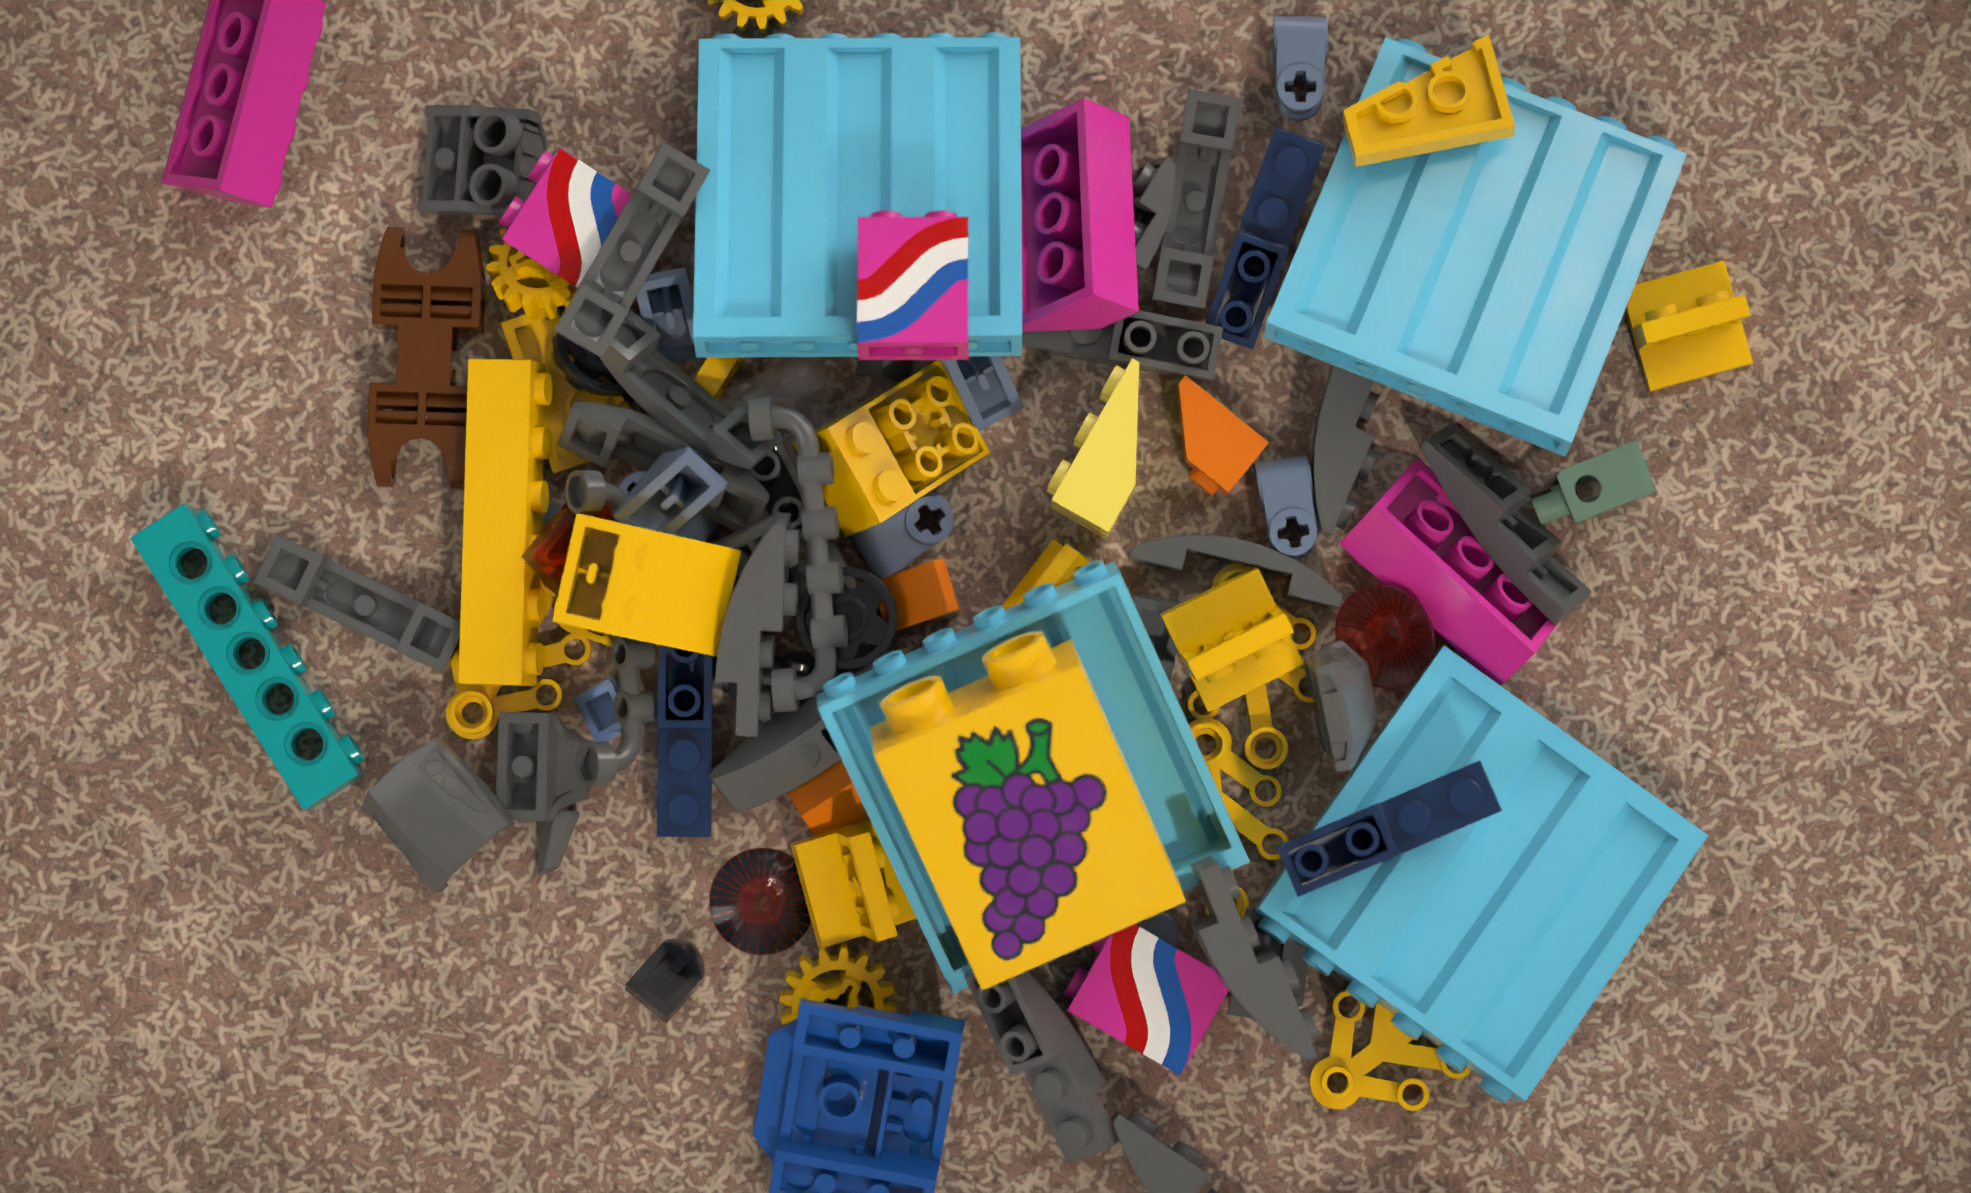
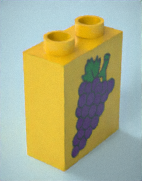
M1041 631L1019 635L991 649L982 658L989 675L954 691L947 692L940 676L922 678L895 690L880 703L887 720L870 727L875 759L982 990L1186 902L1174 867L1072 639L1050 648L1044 633Z

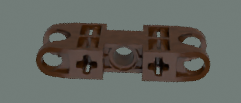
M389 226L382 238L374 271L372 325L377 329L398 330L396 384L369 383L367 437L374 478L378 487H394L398 451L408 441L422 438L436 444L442 452L444 463L449 464L450 488L464 490L467 413L428 412V410L467 412L468 386H455L456 371L451 370L452 351H457L458 332L484 333L486 278L478 232L476 229H461L458 249L452 250L451 258L447 264L438 271L424 272L413 267L406 258L404 227ZM382 409H403L418 411H388Z

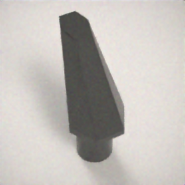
M567 806L560 810L551 822L539 821L538 874H546L559 868L578 820L579 812L569 811Z

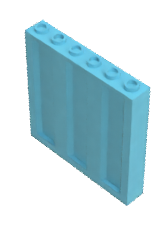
M991 32L982 34L979 37L955 38L948 33H933L925 38H902L893 33H880L872 38H848L846 35L839 33H828L819 38H795L789 34L777 33L771 34L766 38H741L735 34H719L712 39H699L696 162L710 169V172L696 195L693 340L697 358L858 357V217H870V214L882 210L896 211L901 213L903 217H925L926 213L936 210L951 211L956 213L958 217H968L969 356H1022L1020 37H1008L1002 33Z
M1385 37L1359 102L1398 81L1406 83L1430 70V64L1441 58L1428 54L1427 50L1415 41L1403 38L1395 41ZM1506 77L1501 78L1515 123L1513 137L1355 167L1345 133L1268 317L1263 338L1565 457L1573 442L1687 153L1677 150V146L1673 142L1663 137L1650 135L1645 138L1627 131L1626 126L1614 118L1607 116L1594 118L1578 112L1576 107L1565 99L1559 97H1547L1545 99L1529 93L1524 85Z
M1101 560L1084 565L1073 573L1074 579L1055 588L1053 583H1046L1035 587L1023 595L1024 602L1006 610H1004L1002 605L988 608L972 619L973 625L955 633L952 628L939 630L922 641L923 647L906 655L903 654L902 650L890 652L873 662L874 669L856 677L852 673H844L834 677L822 686L823 692L816 694L817 708L952 994L969 987L964 977L973 972V969L875 759L870 727L887 720L880 706L881 701L895 690L911 682L930 676H940L949 693L988 676L989 674L982 661L983 656L994 647L1009 639L1025 633L1041 631L1044 633L1050 648L1072 639L1174 867L1182 892L1198 885L1190 866L1194 862L1211 856L1219 863L1221 868L1229 866L1231 870L1250 862L1115 561L1104 565V562Z
M1442 646L1435 651L1431 657L1430 664H1426L1427 668L1424 672L1421 671L1420 677L1415 679L1307 833L1479 760L1483 764L1503 811L1300 897L1297 896L1286 868L1283 866L1252 912L1262 918L1257 926L1268 936L1281 944H1285L1288 938H1290L1306 952L1302 959L1311 967L1326 976H1329L1333 970L1350 982L1346 991L1358 1001L1370 1008L1379 1003L1393 1013L1394 1016L1390 1022L1401 1032L1415 1040L1422 1034L1436 1044L1438 1049L1434 1054L1444 1063L1459 1072H1462L1466 1066L1483 1078L1479 1087L1487 1094L1503 1104H1506L1509 1099L1515 1102L1526 1101L1709 835L1449 648Z

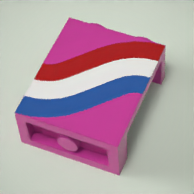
M559 146L554 156L547 151L542 153L527 177L536 183L525 201L515 196L498 223L507 228L502 235V240L578 288L632 194Z
M890 210L873 212L870 214V217H858L857 348L859 360H969L968 217H958L956 213L946 210L931 211L926 213L925 217H903L901 213Z
M1136 924L1092 942L1090 948L1098 952L1088 972L1080 967L1077 968L1063 993L1064 996L1071 999L1067 1011L1181 1076L1228 993V989L1219 979L1214 969Z

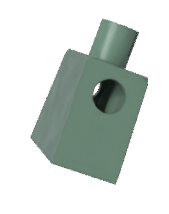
M1635 440L1556 472L1560 484L1532 494L1530 497L1541 525L1572 514L1575 523L1578 524L1657 493L1639 444ZM1592 478L1598 479L1601 485L1600 495L1586 501L1581 500L1576 494L1575 486Z

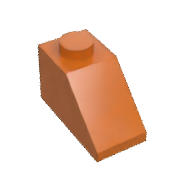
M1185 375L1177 386L1184 462L1193 469L1187 477L1210 496H1213L1217 490L1227 496L1269 442Z
M944 557L882 579L896 601L898 633L960 615ZM883 598L879 608L882 619L888 623V608Z

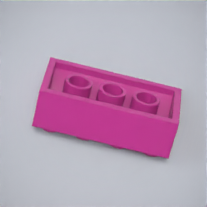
M210 0L161 181L162 184L244 205L273 207L275 196L282 184V169L288 146L295 135V120L301 97L309 83V67L314 48L323 30L322 18L326 2L321 0Z
M1082 98L1021 129L1023 332L1101 329L1139 312L1129 117L1086 98Z
M1418 457L1339 543L1352 555L1359 565L1365 567L1384 585L1392 586L1394 596V587L1400 589L1401 602L1402 591L1409 594L1407 606L1412 596L1417 602L1411 610L1413 611L1419 603L1424 610L1417 615L1419 616L1426 612L1429 619L1423 621H1430L1433 631L1440 638L1446 640L1472 666L1500 686L1535 654L1557 626L1511 582L1480 545L1447 497L1435 473Z

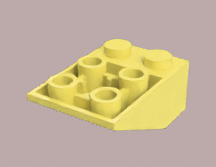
M1133 358L1126 370L1116 365L1099 398L1106 403L1099 417L1089 412L1074 439L1073 446L1080 449L1072 464L1064 459L1061 461L1047 486V492L1053 495L1051 509L1104 539L1108 537L1136 484L1139 362Z

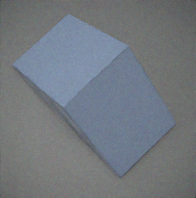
M686 267L649 274L636 297L642 320L661 334L655 349L672 363L698 359L693 340L694 291L689 272Z
M969 356V360H939L974 427L978 431L1024 408L1001 356Z
M687 446L661 454L616 509L613 517L623 524L673 535L722 492L728 482Z

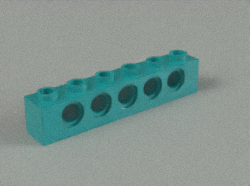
M184 503L130 539L302 809L312 810L365 776L359 767V764L365 761V757L349 733L340 737L330 719L337 714L323 691L318 688L311 692L302 678L301 674L307 671L308 668L298 651L291 643L283 647L272 629L279 625V622L270 607L262 598L254 602L243 584L250 581V577L242 563L233 553L225 557L215 539L220 537L222 533L205 508L196 512L193 506ZM195 550H202L207 557V569L202 576L190 579L184 572V560L189 553ZM230 595L236 603L235 616L228 623L218 624L212 615L213 604L219 597ZM257 639L265 648V658L260 666L249 670L241 661V650L247 642ZM286 684L293 691L294 703L288 712L278 715L271 709L269 697L275 687ZM314 729L322 737L323 748L316 758L307 760L302 757L298 750V740L305 731Z

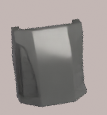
M476 105L425 106V116L429 117L423 196L422 200L417 201V211L431 214L503 216L515 196L525 201L536 184L527 177L542 153L547 151L548 148L547 138L538 112L530 109Z
M1343 640L1321 644L1318 652L1308 658H1304V669L1311 697L1313 700H1317L1319 708L1314 710V717L1322 750L1327 752L1328 761L1335 771L1342 772L1350 770L1356 765L1376 725L1378 711L1368 661Z
M437 739L430 741L402 758L367 792L361 807L362 812L372 817L394 845L407 858L422 881L434 892H442L448 887L447 880L494 836L502 830H509L515 824L486 782L459 758L445 740Z

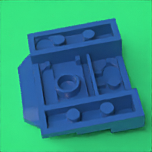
M801 999L798 1018L771 1031L767 1043L753 1135L774 1163L769 1193H935L965 1020L914 1010L911 1011L909 1016L857 1005L854 1009Z

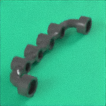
M772 396L749 398L748 402L749 428L752 440H775L777 428H782L793 433L798 447L797 473L802 495L803 509L801 519L803 537L806 543V581L811 602V639L813 649L815 650V667L812 673L802 678H798L796 668L773 669L771 674V691L775 712L798 711L800 700L814 697L816 694L823 691L822 686L834 677L837 663L836 648L848 646L845 615H833L832 594L843 593L842 564L840 560L829 561L827 539H838L839 537L838 513L836 506L824 507L823 485L834 484V462L831 452H820L815 427L806 415L793 408L775 407Z
M574 470L569 474L565 485L567 505L575 514L599 513L606 504L613 516L616 509L627 497L625 492L619 487L605 482L603 475L597 470ZM617 636L618 638L612 644L611 658L614 666L619 669L620 691L614 698L613 711L616 720L621 723V741L615 750L606 741L586 742L580 745L576 754V771L580 781L586 786L608 785L612 783L617 771L624 770L635 761L641 749L642 723L652 722L657 716V698L651 690H641L640 669L651 668L655 662L656 648L654 643Z

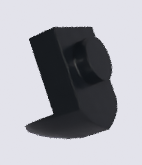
M672 938L665 940L626 983L625 990L667 1024L704 981L705 966L700 951L694 943L683 939Z

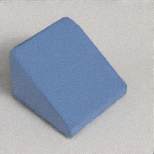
M619 674L574 697L595 742L608 741L621 734V723L616 720L613 711L614 698L620 692Z

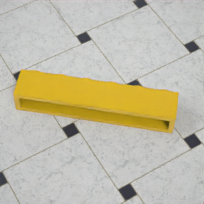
M468 359L458 684L536 686L537 675H541L544 669L545 654L542 643H538V621H543L545 617L546 595L543 589H539L540 567H544L547 562L548 544L546 536L541 535L542 513L547 512L549 506V486L547 481H543V459H548L551 451V434L549 428L544 427L545 405H550L552 400L553 384L551 375L546 373V364L534 360Z

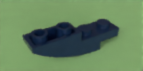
M1275 126L1205 324L1223 327L1221 339L1253 350L1326 143Z
M659 644L657 837H712L713 783L707 775L713 771L714 656Z
M1479 760L1276 847L1295 892L1300 897L1503 810L1483 764Z

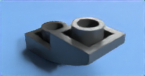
M1168 157L1154 160L1151 164L1144 162L1132 177L1134 212L1142 216L1141 221L1134 218L1137 272L1146 270L1163 237L1170 216L1175 189L1176 162Z

